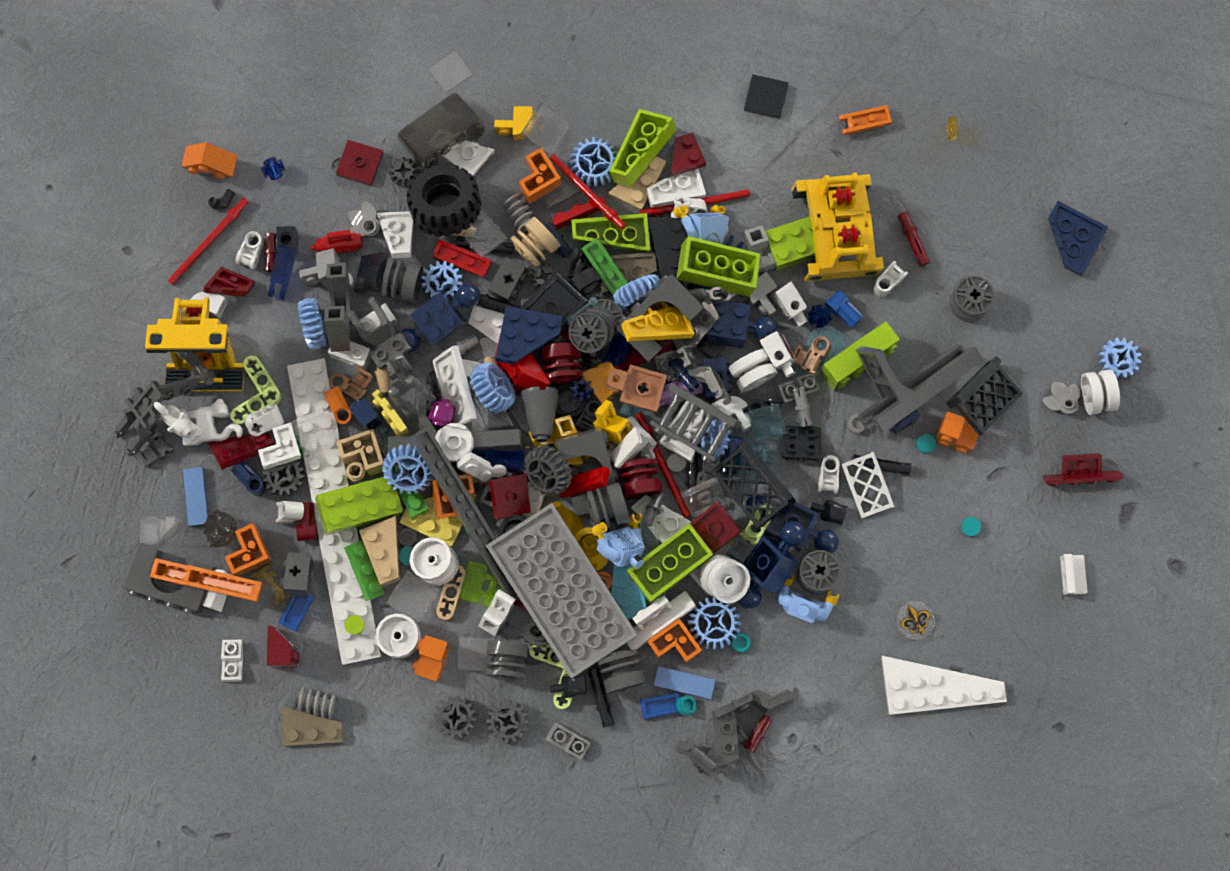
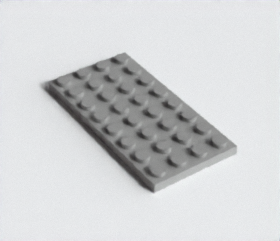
M552 503L486 545L571 678L637 636L632 625Z

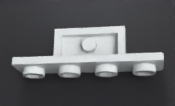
M686 591L670 602L665 596L655 599L652 605L640 610L632 618L637 624L633 628L637 636L626 643L631 650H637L653 636L696 607L695 603Z

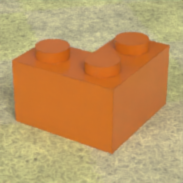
M208 142L188 145L185 149L181 167L187 169L190 174L211 173L214 178L224 180L227 177H233L238 155Z
M542 148L525 156L526 165L532 174L519 181V188L529 204L561 186V178Z
M949 411L942 417L935 435V440L938 441L939 445L955 447L956 451L963 454L973 451L978 438L977 432L970 424L965 423L964 417Z
M470 474L460 475L459 478L469 495L473 494L472 476ZM432 480L431 488L437 520L457 517L456 512L437 481Z
M249 524L235 531L242 549L225 557L232 575L239 577L272 561L255 524Z
M680 618L647 641V644L658 659L675 648L686 664L702 652V649Z
M425 635L424 639L421 638L417 647L420 658H416L414 662V674L438 683L451 645L448 642Z

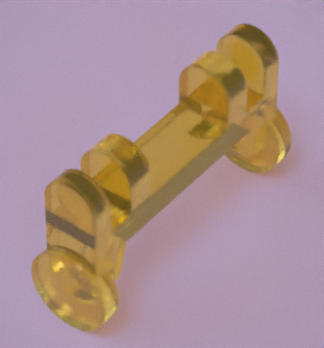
M268 564L262 570L255 572L251 579H263L272 585L276 594L275 603L273 604L275 608L288 596H285L283 589L279 588L271 578L276 574V571L273 569L269 573L266 572L272 567Z

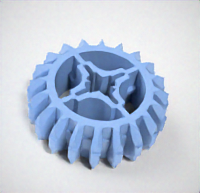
M592 137V142H589L586 138L585 144L579 142V148L574 147V153L570 154L572 160L569 163L570 166H573L571 171L583 183L587 181L588 187L591 183H594V187H597L599 182L604 186V180L609 183L611 182L609 171L618 152L614 151V145L609 147V141L603 143V138H600L598 142L595 137ZM594 150L592 154H585L588 151ZM601 151L608 156L610 162H607L606 159L600 156ZM596 156H597V161H598V163L596 162V164H594L593 169H592V162H593V160H596ZM579 162L589 167V173L581 168ZM598 170H605L600 174H595Z
M652 274L625 284L613 295L615 303L619 305L622 312L631 311L630 309L638 301L642 303L646 299L644 295L651 288L656 290L660 286L658 283L660 279Z
M307 298L298 303V312L307 346L310 349H320L327 345V334L319 303L315 298Z
M485 362L471 372L470 379L472 381L470 383L473 386L472 390L475 391L476 397L480 399L485 408L488 407L490 411L501 413L515 403L516 391L513 389L514 385L510 382V378L507 377L506 373L502 371L501 367L498 368L496 364Z
M409 443L405 448L401 444L398 449L394 447L392 452L387 453V458L383 461L382 471L384 472V479H388V485L393 484V490L399 488L400 493H403L405 490L408 495L411 494V491L417 494L419 489L424 491L426 486L429 487L431 485V480L434 479V476L416 446L411 448ZM396 462L399 464L398 472H396L394 468V464ZM420 466H422L424 470V474L422 476L419 475L418 471Z
M714 597L712 599L713 603H710L709 598H705L706 605L701 601L698 602L700 609L697 607L693 609L696 614L690 613L689 617L693 618L694 621H688V625H694V628L689 629V632L693 633L696 631L697 634L693 638H701L698 642L699 645L705 641L707 642L705 645L706 649H708L711 643L713 644V650H716V644H719L720 648L723 649L724 641L728 646L731 644L728 639L729 637L733 640L737 638L732 633L740 632L735 626L741 625V622L735 621V619L740 617V614L733 615L736 607L729 609L728 607L731 603H727L726 606L721 601L716 603L717 599ZM709 608L721 609L718 612V614L714 616L709 615L708 613L706 614L704 612L706 609ZM725 613H727L730 619V630L722 624V617ZM720 615L717 623L719 627L716 628L715 626V628L708 631L711 627V621L709 620L713 619L714 621V618L717 619ZM699 616L707 623V629L704 633L700 631L698 625ZM713 631L725 634L724 637L719 639L708 638Z

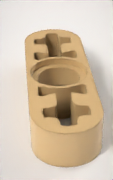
M460 565L458 569H460L462 577H458L456 583H460L459 587L455 584H449V582L444 584L436 612L438 617L445 621L453 618L466 579V571ZM450 587L457 590V595L454 598L446 596V591ZM444 599H446L449 602H454V605H451L449 603L448 610H450L451 613L446 614L445 617H443V613L440 612L441 609H445L447 604L446 602H443Z

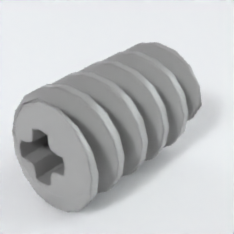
M520 192L507 199L503 204V208L507 210L506 214L510 217V221L514 223V228L527 235L529 232L525 224L534 213L532 211L526 212L530 206H523L526 203V199L520 200L523 196Z
M303 686L294 696L292 710L298 707L299 712H303L306 708L307 714L313 711L314 716H318L321 712L322 718H326L329 715V720H331L336 705L335 695H332L330 699H328V693L320 697L319 690L313 695L311 688L308 693H305V687Z

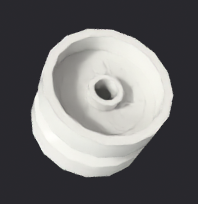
M765 349L754 351L730 365L729 371L733 378H739L736 384L741 393L766 383L778 374L773 364H766L770 358Z
M1102 370L1098 375L1095 372L1082 374L1081 395L1085 410L1089 415L1099 414L1102 412V409L1105 412H1113L1119 409L1120 392L1113 370Z
M429 537L421 540L415 545L410 555L412 570L430 585L440 586L446 584L454 578L458 571L459 560L457 554L447 543L439 538Z
M716 555L709 558L700 571L699 580L703 590L724 603H734L740 600L750 586L748 569L740 562L726 555Z
M392 614L380 621L376 629L375 638L377 645L385 654L392 658L403 659L417 651L421 632L418 625L410 617L404 614ZM399 632L401 634V638L395 639L397 637L396 633Z

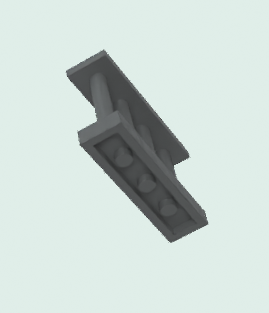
M672 383L669 390L674 393V399L660 423L651 420L650 424L655 426L654 431L663 436L667 433L702 454V459L711 464L713 461L719 463L720 459L715 457L714 454L728 430H731L732 427L739 429L742 422ZM685 399L690 402L688 405L690 408L674 433L666 428L680 402H683ZM701 408L706 411V417L690 442L682 436L696 411H699ZM718 418L722 421V426L708 451H705L698 447L712 420L715 421Z

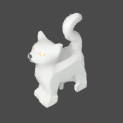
M217 399L211 406L199 407L190 412L181 409L192 422H195L204 431L192 443L182 436L184 446L199 445L203 442L223 441L228 438L232 431L236 432L238 438L243 434L241 426L232 423L226 426L221 434L217 433L214 418H229L231 414L223 399Z
M158 402L153 404L156 410L161 413L162 420L170 426L167 428L169 432L183 436L191 443L204 432L178 406H166Z

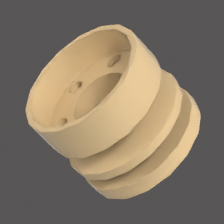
M533 216L525 224L529 233L526 235L519 230L517 233L522 240L519 241L514 235L510 240L519 254L527 262L538 268L541 264L536 257L539 256L545 261L546 257L542 251L545 249L553 254L561 245L549 230Z

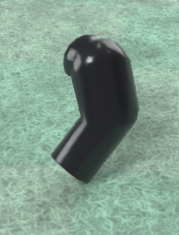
M227 189L222 198L211 197L208 200V204L214 210L227 208L236 193Z
M581 351V359L585 365L596 368L602 364L603 361L599 355L593 357L589 353Z

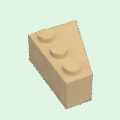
M396 516L360 530V535L380 585L385 587L401 580L398 519Z

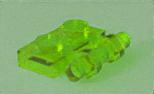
M469 561L459 593V599L478 604L479 597L485 598L483 606L489 607L495 596L496 586L499 583L493 573L492 575L487 574V565ZM484 580L490 581L487 592L482 591Z

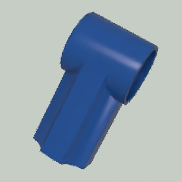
M840 290L825 302L827 309L834 315H838L851 329L863 318L850 304L849 298Z

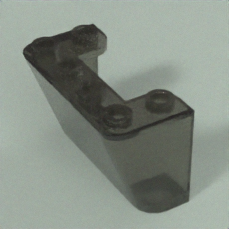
M453 93L404 127L398 133V139L421 170L432 168L433 165L438 166L439 156L449 153L453 146L463 143L467 137L474 140L479 139L485 130L483 121L458 93Z

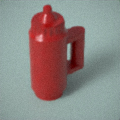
M350 229L328 232L327 236L317 239L316 244L312 245L310 249L321 252L334 248L337 254L359 251V249L363 248L361 233H351Z

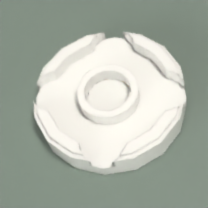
M459 423L447 424L437 432L435 437L450 462L461 460L469 452H472L474 447V439L471 432L466 426Z

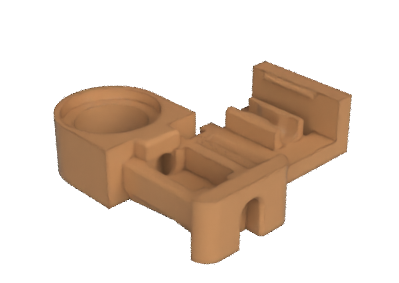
M819 336L813 341L810 349L804 351L803 347L797 345L793 353L796 358L795 363L801 365L805 371L816 376L819 375L816 370L822 358L828 357L832 349L831 341L824 336ZM821 341L827 342V347L824 350L818 349V344Z
M358 366L355 378L352 377L350 380L343 374L335 373L330 377L329 385L331 388H334V379L342 378L343 385L339 387L342 394L344 393L356 401L366 396L367 391L365 389L373 379V375Z

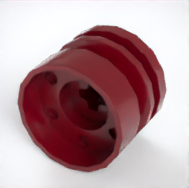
M572 343L550 344L540 349L542 362L550 363V365L543 367L542 370L544 373H547L545 375L551 383H570L584 377L583 372L578 371L583 368V365L573 362L582 358L581 351Z
M633 459L625 462L618 468L619 472H623L620 475V479L629 480V482L621 485L625 500L641 499L645 495L652 497L655 492L663 493L661 479L652 478V476L660 472L658 468H654L658 466L657 459Z

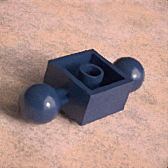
M463 284L458 288L456 298L452 301L446 292L442 291L411 313V317L418 326L415 329L406 328L400 331L405 335V339L412 347V350L407 353L413 352L419 347L420 338L426 336L431 344L435 345L467 322L459 310L462 307L472 308L479 303L481 298L479 289L473 284Z
M712 301L720 318L706 334L705 342L743 348L747 332L754 333L759 340H762L778 331L776 322L769 317H762L756 322L748 321L750 305L728 301Z
M748 497L745 506H752L753 497ZM757 497L756 507L767 503V498ZM797 502L792 506L788 505L772 518L765 533L782 541L781 529L783 525L789 521H797L804 526L806 536L801 544L791 546L792 548L800 551L806 539L813 541L817 550H824L829 553L835 552L839 545V538L835 532L828 529L819 532L812 528L819 514ZM762 511L763 513L760 518L765 516V511Z
M797 521L785 523L781 529L782 541L780 543L766 536L760 538L743 563L754 581L750 584L746 594L738 600L742 607L747 609L757 607L762 599L760 591L762 588L778 594L799 564L788 550L791 546L801 544L805 539L806 531L801 523Z

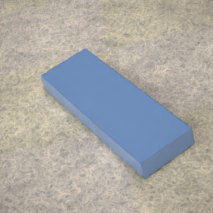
M203 467L183 469L188 526L208 525Z
M658 666L654 686L710 700L715 685V680L660 666Z

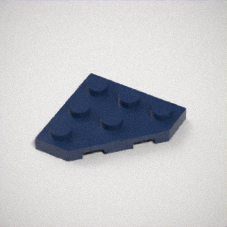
M1057 201L1048 217V221L1064 268L1082 276L1108 226Z
M506 306L496 361L515 365L528 354L541 349L544 344L557 339L560 335L563 316Z

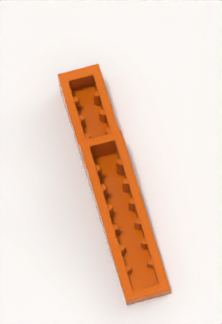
M157 558L154 560L150 577L155 580L258 602L263 585L262 582Z

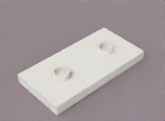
M452 346L433 360V365L442 398L451 400L450 404L456 408L453 423L466 426L477 419L459 347Z

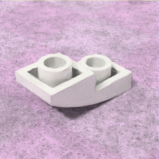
M222 640L221 680L222 682H242L243 641Z

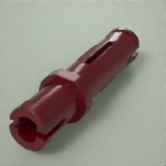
M908 211L900 213L897 217L904 230L902 231L903 235H906L919 266L922 267L929 264L930 260L918 236V229L914 226Z

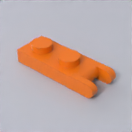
M888 105L844 114L838 117L839 121L847 120L849 128L842 130L843 135L892 124Z

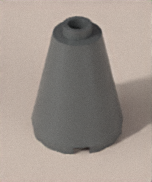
M540 387L527 388L522 391L520 398L531 436L537 442H546L552 436L559 398L558 390L552 387H546V390H540Z

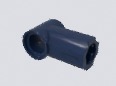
M728 436L730 441L727 443L728 449L724 448L723 460L740 447L739 444L744 441V437ZM741 454L734 459L733 465L740 466ZM722 468V473L729 474L730 469ZM733 469L732 474H739V469Z
M245 461L233 466L231 472L251 494L258 497L266 492V483ZM260 482V487L257 490H252L253 484Z

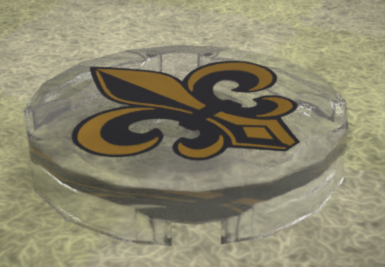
M912 601L899 609L895 622L902 636L911 640H920L931 634L935 625V617L928 605L923 602Z

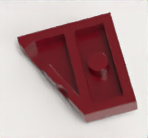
M693 133L675 138L671 168L672 176L706 167V161Z
M220 267L206 283L203 292L246 297L253 289L255 281Z

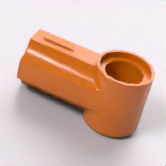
M339 386L324 392L323 394L334 414L335 420L340 424L350 422L353 414L349 410L350 408ZM341 410H346L349 414L348 419L345 421L339 418Z

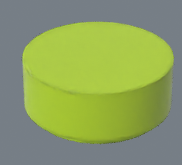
M351 615L345 620L344 626L348 633L358 635L364 630L365 622L360 616Z

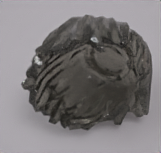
M218 509L211 510L203 527L205 528L204 534L208 538L207 542L211 543L210 548L213 546L215 548L225 547L235 540L237 523L227 513L221 512Z

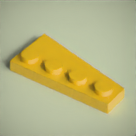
M667 306L663 310H655L648 315H640L625 320L621 324L627 342L692 338L695 334L689 319L676 306Z

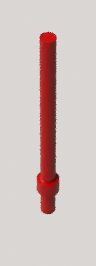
M555 154L550 156L549 160L605 214V217L610 222H613L621 230L626 228L627 225L618 217V213L614 209H610Z
M747 189L700 199L704 200L706 205L750 197V191ZM675 204L639 210V214L647 213V216H662L663 213L674 211Z
M243 197L234 208L232 207L227 212L228 215L167 281L174 285L223 230L240 216V212L249 201Z
M642 412L636 414L635 417L639 425L654 439L652 435L653 430L647 424ZM656 444L652 450L655 454V459L658 460V465L683 517L687 518L691 514Z

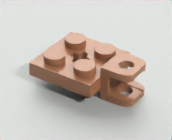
M630 365L628 372L612 369L607 379L606 388L621 394L620 403L656 413L667 375ZM642 384H645L648 392H644V394L640 393L638 386L641 387Z

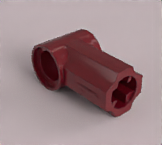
M302 502L304 514L296 525L297 540H318L314 502Z

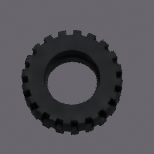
M433 165L430 169L422 170L421 174L418 173L414 177V181H411L408 186L409 189L406 196L412 220L426 234H434L436 237H441V235L450 237L451 234L455 233L458 235L462 233L463 229L467 230L470 228V224H474L477 216L480 214L481 198L477 183L471 173H468L462 167L459 169L457 165ZM444 194L459 196L456 201L447 206L435 207L429 205L436 197Z

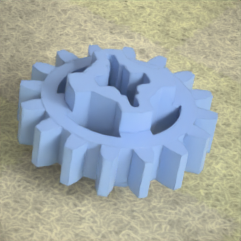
M436 261L435 267L430 264V271L424 270L427 276H422V281L425 282L422 284V287L427 288L425 294L431 293L430 298L432 299L438 293L451 288L446 294L455 299L454 293H457L458 287L463 285L460 282L463 279L462 275H457L460 272L459 269H454L453 263L447 266L446 261L443 262V265ZM448 272H450L455 279L449 277ZM444 276L446 282H443L440 287L439 282L442 281ZM430 284H432V286H436L437 291H434L430 287Z
M1118 337L1113 342L1109 340L1107 346L1104 345L1101 348L1104 352L1099 353V356L1103 358L1099 361V364H1104L1102 370H1113L1116 378L1121 375L1122 379H1125L1127 375L1131 377L1134 374L1133 371L1136 372L1139 369L1137 365L1142 362L1137 359L1141 356V353H1136L1139 347H1132V340L1126 343V338H1123L1121 342ZM1123 353L1121 361L1117 364L1119 355Z
M720 419L712 420L699 443L701 449L708 451L722 426ZM730 431L726 433L714 454L715 457L720 458V454H725L724 448L728 449L727 443L730 441L728 435L731 433Z

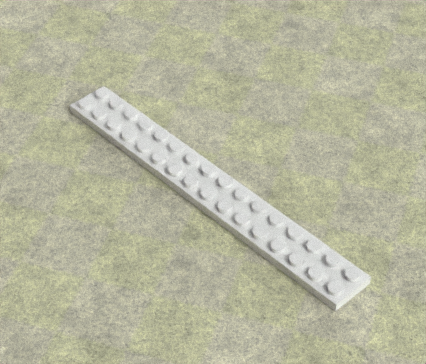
M322 358L288 365L287 369L302 448L305 449L304 461L311 499L315 506L316 526L342 665L380 658L381 652L375 638L376 625L371 600L365 601L344 547L360 541L358 530L353 528L326 536L315 501L317 494L349 486L346 466L341 458L336 442L341 440L338 423L323 394L331 389L326 360ZM351 615H358L365 622L364 630L358 635H352L345 629V620Z

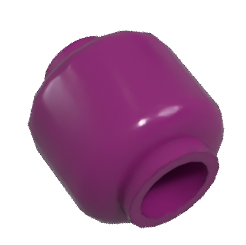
M440 398L439 401H434L431 404L429 420L432 421L433 425L444 427L447 424L453 423L456 408L450 404L451 400Z

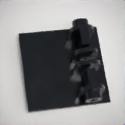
M782 426V458H785V460L797 458V461H799V458H802L803 461L806 459L814 460V462L821 459V427Z

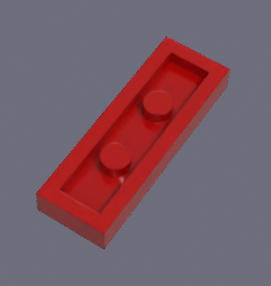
M604 196L599 197L606 204ZM589 199L588 203L583 205L577 204L570 211H562L555 214L554 218H552V224L558 230L571 224V220L585 218L600 211V209Z
M439 240L432 255L436 260L446 261L449 265L453 263L454 267L484 279L492 263V260L443 240Z
M605 466L573 475L571 484L559 496L565 498L605 487L610 470Z

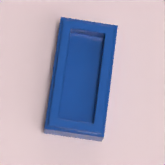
M310 594L309 597L292 596L278 623L297 632L315 597Z
M679 693L641 699L643 719L679 713L676 707Z

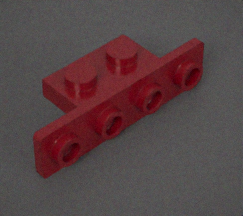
M1100 453L1063 455L1061 474L1043 475L1044 482L1053 487L1064 483L1078 485L1079 482L1097 484L1099 481L1114 483L1124 479V475L1119 470L1102 471V455Z

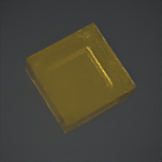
M957 116L950 117L947 122L949 141L956 140L958 136Z

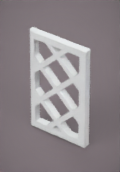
M874 452L841 464L861 518L894 507ZM871 457L875 464L873 470L863 466L865 460ZM852 464L858 466L854 477L850 476L847 470V466ZM861 468L871 472L867 483L857 479ZM874 474L878 475L881 480L882 486L880 489L870 485ZM855 481L865 485L861 496L856 494L853 486ZM868 487L878 491L874 502L864 498ZM881 493L887 496L889 504L882 506L877 503ZM862 500L872 504L870 511L863 512L861 507Z

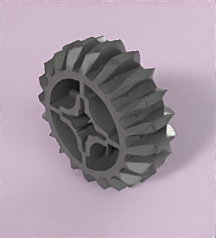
M548 445L538 446L532 449L524 458L525 463L523 466L525 470L523 472L528 475L527 479L531 481L530 485H534L535 490H540L541 494L546 493L547 496H556L563 493L571 484L573 476L570 474L572 469L568 467L570 463L566 462L565 457L560 455V451L556 452L554 447L550 448Z

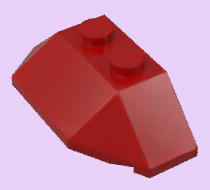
M528 354L515 365L497 362L502 371L510 378V382L514 385L513 388L516 392L522 393L523 390L532 387H540V390H546V387L551 383L532 354Z

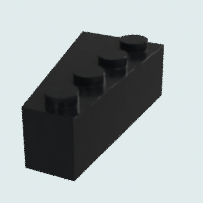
M648 217L661 278L665 275L669 277L672 274L677 279L681 245L686 239V230L682 224V218ZM678 280L684 286V281Z

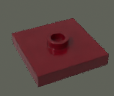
M347 140L336 175L372 186L384 151Z
M526 474L489 480L494 519L531 512Z
M720 501L715 502L690 523L713 555L742 532Z

